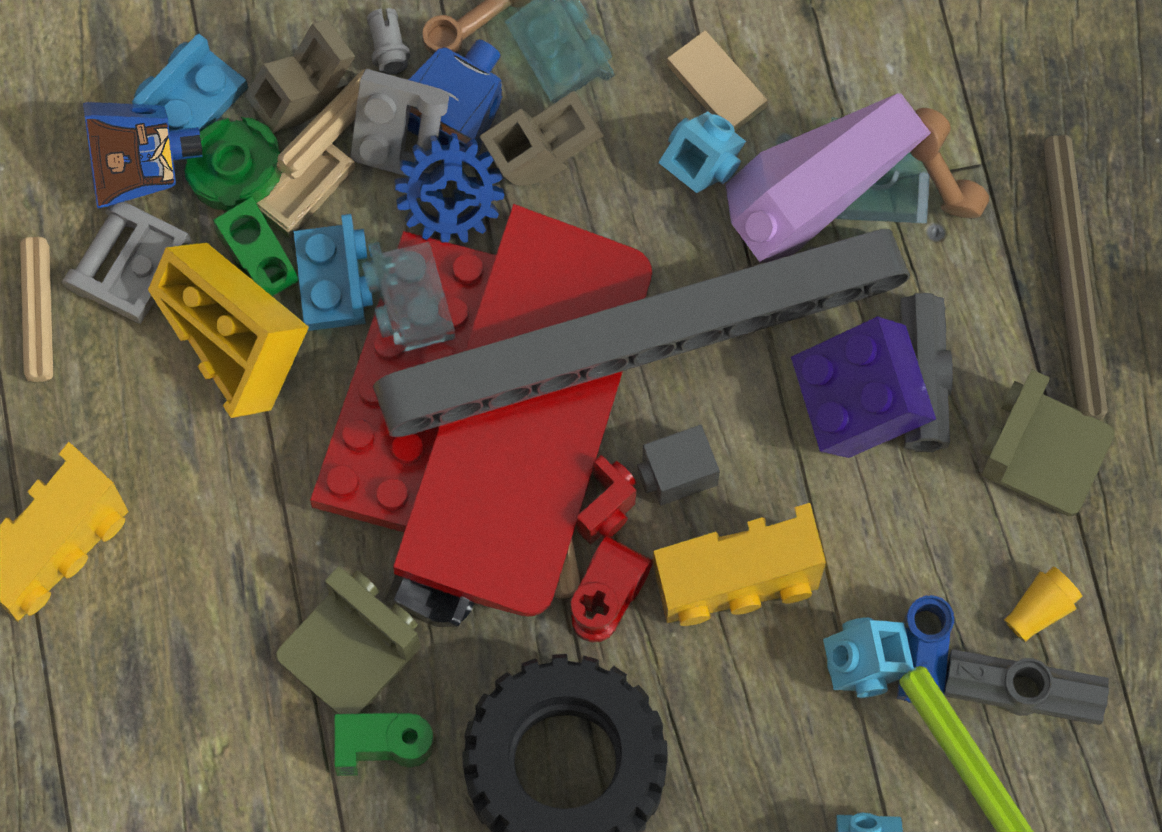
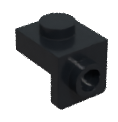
M395 575L385 598V601L390 604H397L411 615L436 627H458L461 621L467 618L474 606V602L462 596L458 597Z

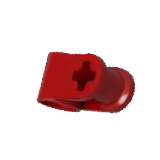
M608 536L602 540L571 600L572 627L580 638L594 643L602 642L611 637L630 603L635 600L645 584L653 566V559ZM597 606L603 607L604 615L597 613L593 619L586 618V610L593 612Z

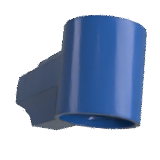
M934 595L922 596L916 599L909 607L903 623L914 668L918 666L927 668L944 694L950 632L954 625V612L949 603L943 598ZM923 611L934 613L941 622V631L934 635L922 633L915 624V615ZM898 681L897 699L912 703Z

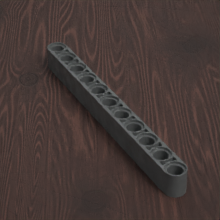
M879 229L403 369L382 377L374 383L373 389L390 436L403 437L875 296L901 286L910 278V273L892 230Z

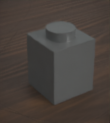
M702 425L643 445V462L637 464L638 474L645 492L648 494L654 491L660 506L718 486L720 470Z

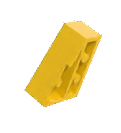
M208 243L166 247L148 288L156 304L180 341L188 340L202 361L197 367L205 379L213 378L227 400L222 406L230 418L271 411L309 326Z
M70 442L59 453L65 462L50 481L45 484L37 479L27 491L34 498L31 504L14 521L6 517L0 524V606L17 622L25 614L31 616L37 613L51 596L49 591L63 577L68 579L79 572L88 560L87 553L100 540L105 542L114 537L125 523L124 516L129 512L114 483Z
M806 503L794 507L796 518L767 526L765 518L761 517L747 522L748 531L719 537L717 532H712L654 550L653 569L666 622L679 620L681 626H691L709 620L711 618L710 613L730 609L731 614L740 615L761 608V602L781 598L782 603L787 604L811 597L812 591L817 590L826 564L811 504Z

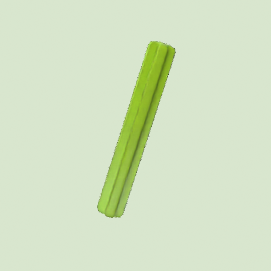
M918 666L905 673L899 680L901 687L996 832H1034L927 668Z

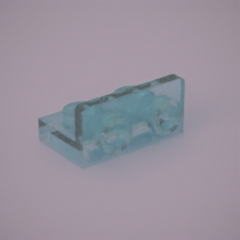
M533 0L505 21L549 100L554 103L571 92L578 91L596 77L608 81L615 76L613 69L608 63L612 58V54L605 42L597 34L592 35L585 23L589 19V15L579 0Z
M379 241L370 243L371 261L362 263L369 293L379 291L383 305L374 308L381 337L391 336L396 353L455 339V329L430 242L384 253L381 252Z

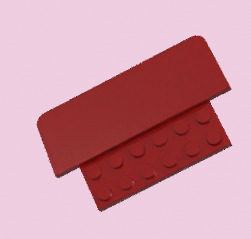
M516 204L512 206L497 255L448 242L442 243L440 240L432 238L425 240L421 235L403 231L310 499L311 507L404 532L393 565L395 575L458 597L462 596L480 605L520 616L530 617L544 612L551 605L576 527V517L580 514L593 471V461L597 458L623 371L403 437L390 436L373 385L382 377L403 369L644 299L647 296L652 279V267L648 258L635 248Z

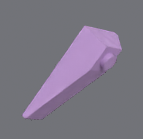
M897 93L762 151L725 184L731 223L760 263L794 255L930 135L931 132L904 96Z

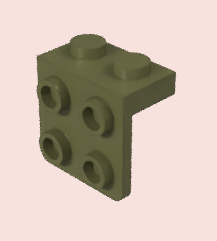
M1031 369L1024 385L1014 381L1001 408L1010 412V415L1003 429L995 425L992 426L980 453L989 457L981 476L1066 516H1075L1084 503L1112 443L1115 432L1109 424L1092 416H1084L1081 411L1044 395L1043 392L1050 377Z
M338 566L325 580L329 593L328 596L279 647L276 657L278 662L336 714H361L420 650L418 633L414 631L418 624L397 604H394L389 609L375 596L379 590L362 573L356 570L352 575H349L343 568Z

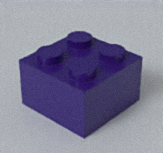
M877 316L791 356L820 452L850 458L936 420L906 325Z

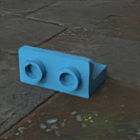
M197 34L189 43L183 42L176 47L169 57L168 64L156 77L150 76L140 84L135 92L132 104L164 106L168 117L169 131L199 127L200 132L217 121L248 89V84L245 78L210 51L206 38L201 34Z
M351 214L341 215L342 225L293 231L303 320L309 326L307 331L366 324L364 307L373 306L370 276H360L358 263L360 259H368L364 229L354 230Z

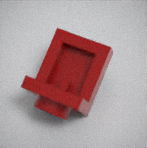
M602 455L593 461V475L606 490L576 517L577 532L590 545L601 535L605 538L606 536L612 537L628 520L625 514L636 504V489L633 487L636 481L632 474L620 462L615 461L613 464H610Z

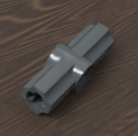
M915 293L912 296L901 298L899 304L900 323L906 325L936 420L903 434L904 448L912 449L915 452H935L936 450L948 448L950 444L948 396L951 395L953 382L951 350H946V307L944 298L937 297L933 293Z
M951 649L947 663L944 696L1004 707L1009 712L1018 716H1028L1036 713L1101 725L1107 707L1109 678L1047 667L1043 662L1033 658H1023L1014 661ZM1027 677L1033 680L1038 688V696L1026 698L1019 695L1013 686V679Z

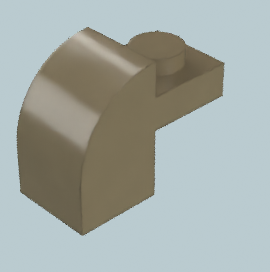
M327 19L312 23L293 56L263 64L245 97L272 133L302 124L320 113L349 84L343 75L355 58V55Z
M573 91L534 118L528 115L522 108L480 135V138L502 175L514 185L526 186L546 180L568 168L565 164L566 160L604 135L581 97Z

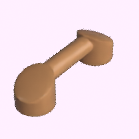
M484 0L457 21L446 15L435 16L428 20L423 28V44L432 55L442 47L460 54L464 39L509 6L515 8L522 7L532 0Z
M930 108L917 109L915 111L931 134L910 153L917 160L922 161L942 197L941 209L950 215L961 218L973 219L981 217L989 203L988 193L982 186L973 181L965 179L955 181L940 153V149L951 130L949 121L936 110Z

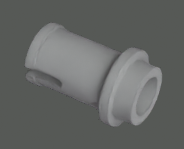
M386 8L387 20L384 21L382 9H377L367 16V23L370 27L375 49L371 55L372 63L379 68L381 73L396 74L407 68L410 50L406 45H403L397 11L392 8Z

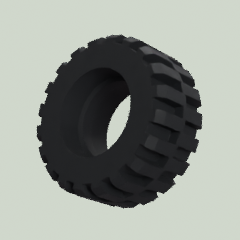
M568 654L552 655V662L540 665L537 659L534 658L521 663L522 671L511 676L510 673L506 672L495 681V690L490 695L484 693L476 704L475 717L473 721H468L464 734L465 749L462 752L463 771L468 795L471 798L474 812L481 824H485L491 832H643L646 829L647 821L651 815H655L661 801L666 779L668 751L667 741L664 740L663 723L659 713L651 709L649 696L641 686H631L627 682V674L615 666L610 671L599 667V659L584 655L582 662L568 661ZM568 715L589 720L606 732L615 751L616 768L611 783L599 798L580 807L562 809L541 804L527 794L516 775L515 754L522 736L532 726L551 717Z

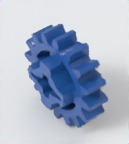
M451 133L448 145H441L437 136L433 135L430 138L431 149L425 151L417 144L412 147L416 158L414 163L408 160H401L400 169L407 175V178L395 179V190L407 194L396 199L398 210L411 209L405 218L406 224L411 228L422 223L421 234L423 239L427 240L436 231L440 233L441 242L444 243L449 242L451 234L458 233L461 241L466 243L468 242V229L474 227L476 231L483 234L486 232L483 222L484 216L495 219L499 216L498 209L491 202L503 200L504 191L503 188L492 184L499 182L503 177L499 168L487 169L494 160L489 151L479 156L476 154L478 149L477 140L472 138L465 147L459 145L457 134ZM442 160L441 164L430 173L423 172L430 164ZM462 161L473 166L480 174L482 181L478 180L477 177L467 176L462 170ZM447 181H456L457 189L453 190L452 197H443L441 189H445ZM417 198H421V201L431 202L437 210V217L426 212L419 204ZM469 205L475 206V208L471 212L464 215L463 217L457 218L458 214L465 210Z

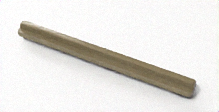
M1053 135L1046 138L1043 147L1077 409L1081 411L1082 415L1092 416L1099 420L1105 417L1108 408L1072 139L1068 135Z

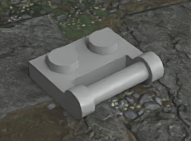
M366 69L360 79L350 158L357 163L407 176L400 169L401 160H408L413 163L416 160L414 153L405 151L411 106L417 107L419 112L422 113L417 145L427 151L431 149V136L436 135L438 138L441 116H444L448 109V93L436 87ZM438 163L430 164L423 172L430 173L439 166Z
M124 201L107 207L105 211L108 215L107 219L76 269H69L62 280V284L71 292L84 298H90L141 324L155 302L148 288L165 248L189 245L191 239L188 233ZM124 228H134L133 233L103 282L101 283L93 279Z

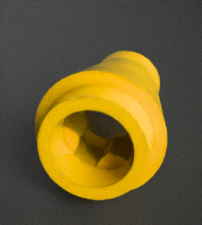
M1053 566L1046 573L1042 571L1038 573L1013 611L1004 619V622L1018 638L1026 643L1036 633L1075 611L1076 606L1074 604L1082 597V594L1058 568Z

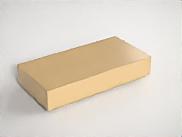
M706 30L667 58V66L702 106L711 114L719 115L728 120L733 125L735 131L767 108L768 100Z
M331 144L300 177L291 179L285 173H282L279 182L270 194L256 204L264 218L290 239L294 235L293 231L299 230L356 168L355 162Z

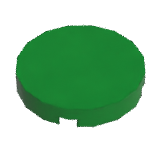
M241 117L243 121L236 120L230 122L229 118L215 121L200 131L202 157L186 159V170L184 169L185 179L199 201L213 209L229 211L251 197L258 203L270 194L279 182L282 174L277 167L278 155L282 152V148L277 138L265 124L253 118Z

